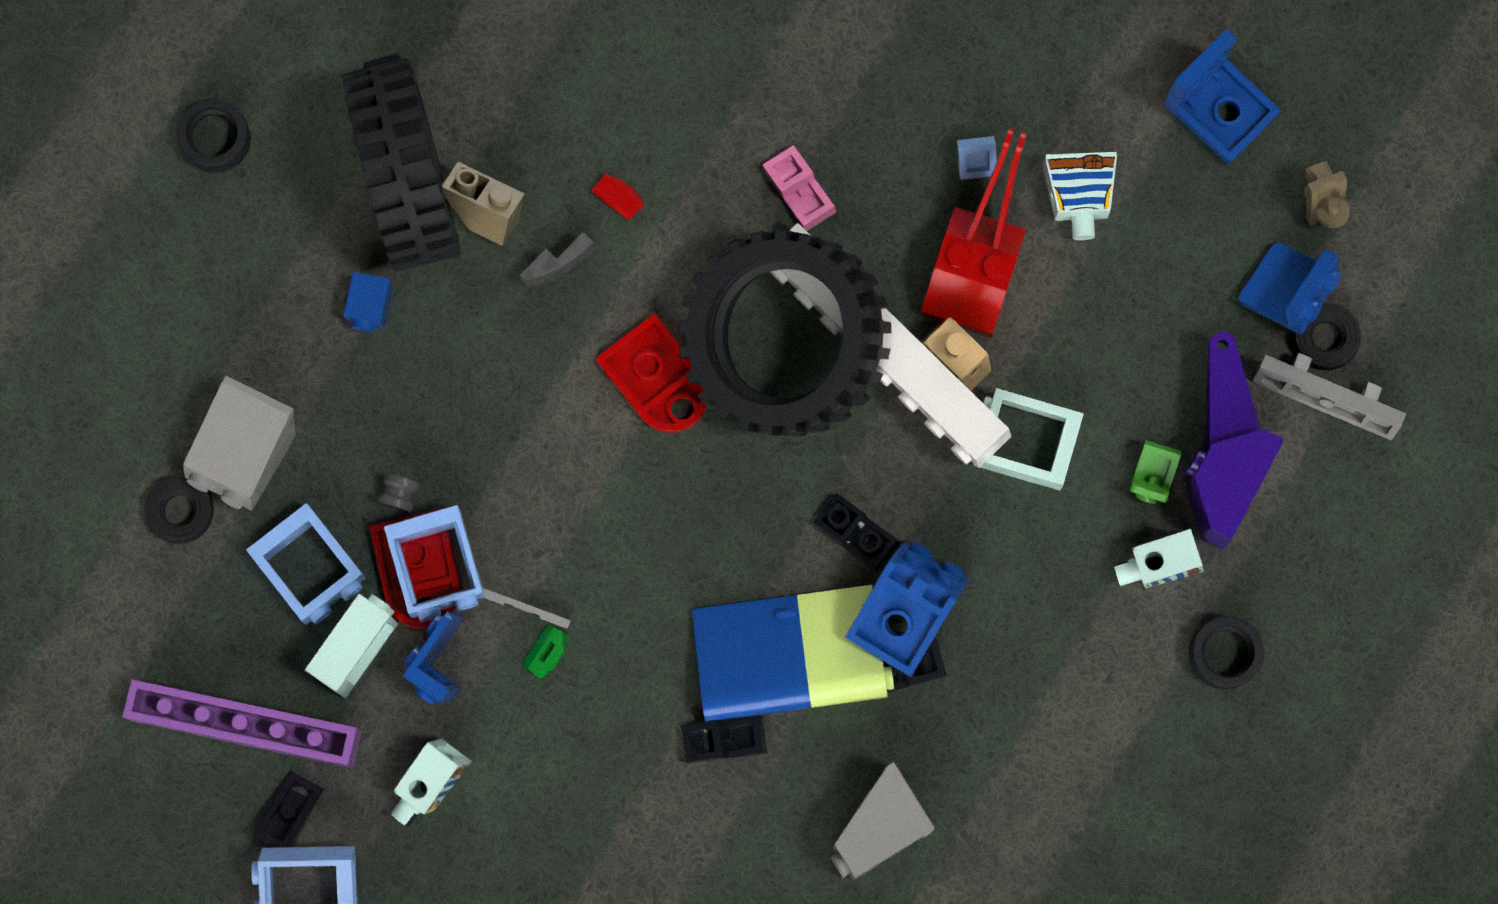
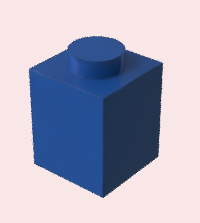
M353 272L344 311V317L347 322L352 323L353 329L367 333H373L374 328L385 329L394 287L390 279Z

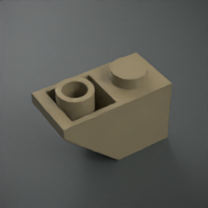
M457 162L441 186L444 197L470 231L503 246L519 220L525 194Z

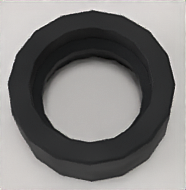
M208 98L194 103L185 110L178 123L177 138L180 149L193 166L205 172L221 173L233 169L244 160L250 149L251 133L246 119L235 105L223 99ZM210 115H221L229 119L236 131V138L232 148L223 155L216 157L200 153L194 146L192 139L196 124L204 117Z
M1219 616L1206 622L1194 634L1189 647V660L1195 675L1206 685L1219 690L1236 689L1251 681L1260 671L1264 659L1263 642L1258 631L1246 620L1235 616ZM1219 631L1237 633L1245 640L1248 646L1249 657L1247 663L1236 674L1221 675L1216 673L1208 666L1204 658V647L1207 640Z

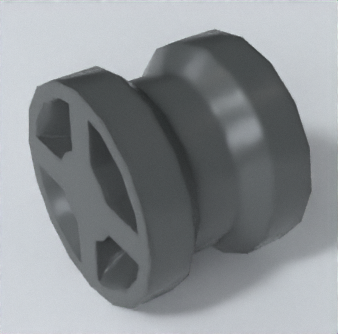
M385 473L383 478L385 487L383 493L377 496L376 503L395 511L412 514L414 508L412 499L415 494L419 493L421 485L410 479Z

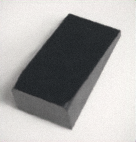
M290 771L254 831L252 843L260 848L294 847L324 788ZM292 788H304L308 792L309 798L298 793Z

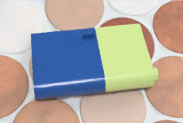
M872 585L692 609L705 722L888 698L887 690L894 689L891 666L883 667L882 659L845 638L873 589Z

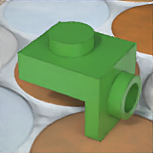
M1145 440L1132 477L1130 491L1136 493L1135 496L1144 502L1156 504L1158 501L1166 503L1181 457V451Z

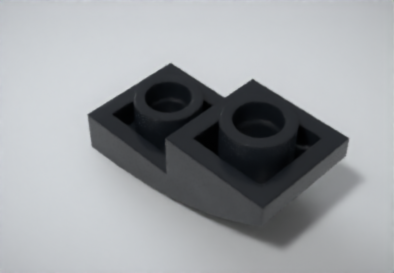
M838 493L834 495L814 521L817 527L876 573L900 544L898 539L870 520L863 511Z

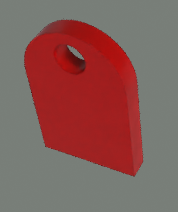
M654 313L601 353L595 360L648 426L665 433L682 432L694 426L702 418L707 405L698 397L703 391L700 384L689 383L685 374L692 370L690 360L680 358L679 347L681 346ZM687 400L693 405L694 410L689 418L682 420L672 414L671 409L676 401Z
M442 509L369 526L386 603L395 611L393 615L404 625L415 629H427L433 619L420 622L419 617L412 619L408 614L384 526ZM449 530L401 544L418 603L424 599H435L461 591ZM453 606L441 610L442 617L447 612H455L456 607Z

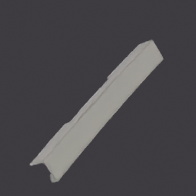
M483 588L485 599L502 605L504 603L510 604L514 608L539 615V619L568 629L571 620Z

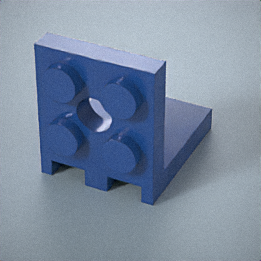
M1226 29L1174 80L1164 106L1229 165L1280 114L1281 110L1228 61L1237 38ZM1223 104L1234 106L1238 112V118L1231 122L1222 120L1218 115V107Z
M904 541L889 560L845 638L911 677L970 579L964 576V571L959 566L945 561L943 564L931 556L932 552L924 545L917 542L910 544ZM893 614L903 616L908 624L907 630L902 633L892 631L888 626V617Z

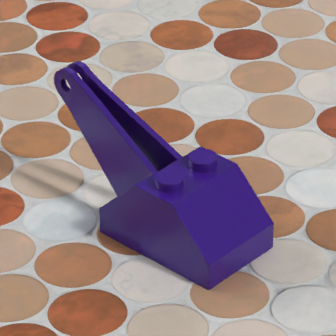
M1227 332L1214 334L1207 345L1205 452L1199 450L1184 475L1190 479L1186 492L1201 539L1221 550L1235 535L1285 440L1266 429L1260 430L1236 341ZM1217 343H1223L1226 346V350H1220Z

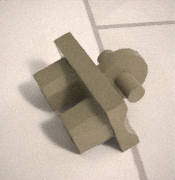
M1327 161L1308 167L1305 176L1309 183L1304 188V195L1307 199L1305 217L1309 226L1317 224L1318 221L1327 228L1343 226L1348 221L1350 214L1349 205L1345 201L1347 188L1345 174L1343 171L1333 174Z

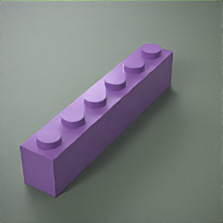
M132 679L122 716L133 722L352 769L354 768L362 733L356 727Z

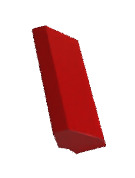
M604 173L591 191L628 221L644 205V202L632 187L621 179Z

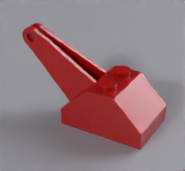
M1011 127L1008 129L1002 151L975 213L957 207L954 208L920 316L939 322L951 317L964 330L992 338L1026 229L1007 224L1021 152L1027 136L1026 132H1021L1013 157L999 221L982 216L1010 146L1015 130Z

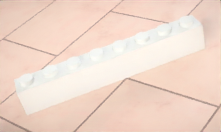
M799 223L790 230L809 234ZM784 269L770 272L782 285L788 281L797 290L793 295L806 309L809 310L814 306L823 315L819 319L820 322L833 335H836L838 332L843 335V322L839 305L827 286L812 275L798 270ZM886 308L881 309L883 321L891 322L892 330L891 334H883V348H890L889 360L880 359L876 370L884 374L881 382L886 387L892 383L901 392L898 398L911 412L914 413L919 409L928 418L924 424L939 439L945 435L954 444L951 448L952 452L964 464L967 465L972 461L980 468L1011 438L1009 428Z

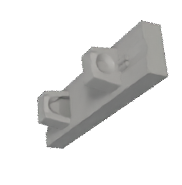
M1298 353L1292 365L1268 355L1264 356L1255 373L1253 383L1391 441L1401 428L1406 413L1378 402L1382 387L1368 382L1362 394H1359L1308 373L1312 358Z

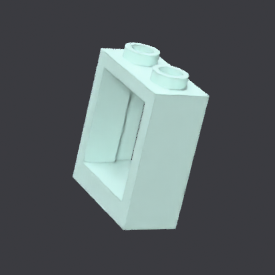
M996 388L993 398L985 397L983 404L997 417L1001 404L1062 421L1064 424L1050 472L994 455L980 468L1060 491L1065 481L1084 413Z
M358 594L305 670L346 699L398 625L391 617L395 611L373 594H371L368 600Z

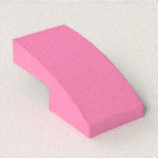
M794 145L762 165L788 208L806 231L836 213L834 204L815 180L813 171Z

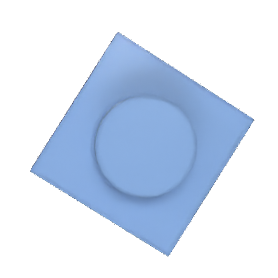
M994 136L957 140L960 180L991 176L997 162Z

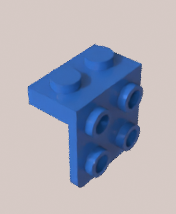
M1281 243L1273 244L1240 293L1239 300L1241 305L1302 335L1309 323L1317 318L1323 302L1329 293L1336 289L1341 280L1342 272H1340L1338 255L1325 249L1316 261Z
M447 612L443 617L438 614L426 630V634L430 637L422 648L416 646L404 663L408 669L403 677L416 685L417 688L414 692L431 704H434L435 701L438 703L454 701L462 689L461 686L432 667L465 617L459 612Z

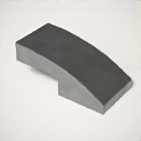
M582 232L558 258H555L545 249L520 274L522 283L528 288L546 283L567 273L595 251L594 242Z

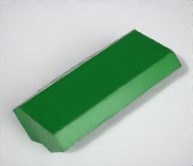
M547 624L521 666L541 679L549 671H552L560 661L566 649L568 635L562 630Z

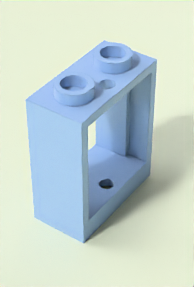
M307 503L246 549L305 625L311 621L314 624H318L327 618L333 611L330 606L340 598H343L344 601L351 599L361 591L363 586L360 583L366 579ZM313 526L347 569L348 573L303 607L268 560Z
M458 505L384 526L408 614L412 619L419 617L420 622L429 621L438 614L442 616L441 610L455 606L457 611H462L479 605L477 599L484 598L485 594ZM455 528L472 588L418 603L401 544Z
M355 846L262 848L258 861H253L252 884L259 885V898L254 899V904H275L273 867L336 866L338 904H358Z

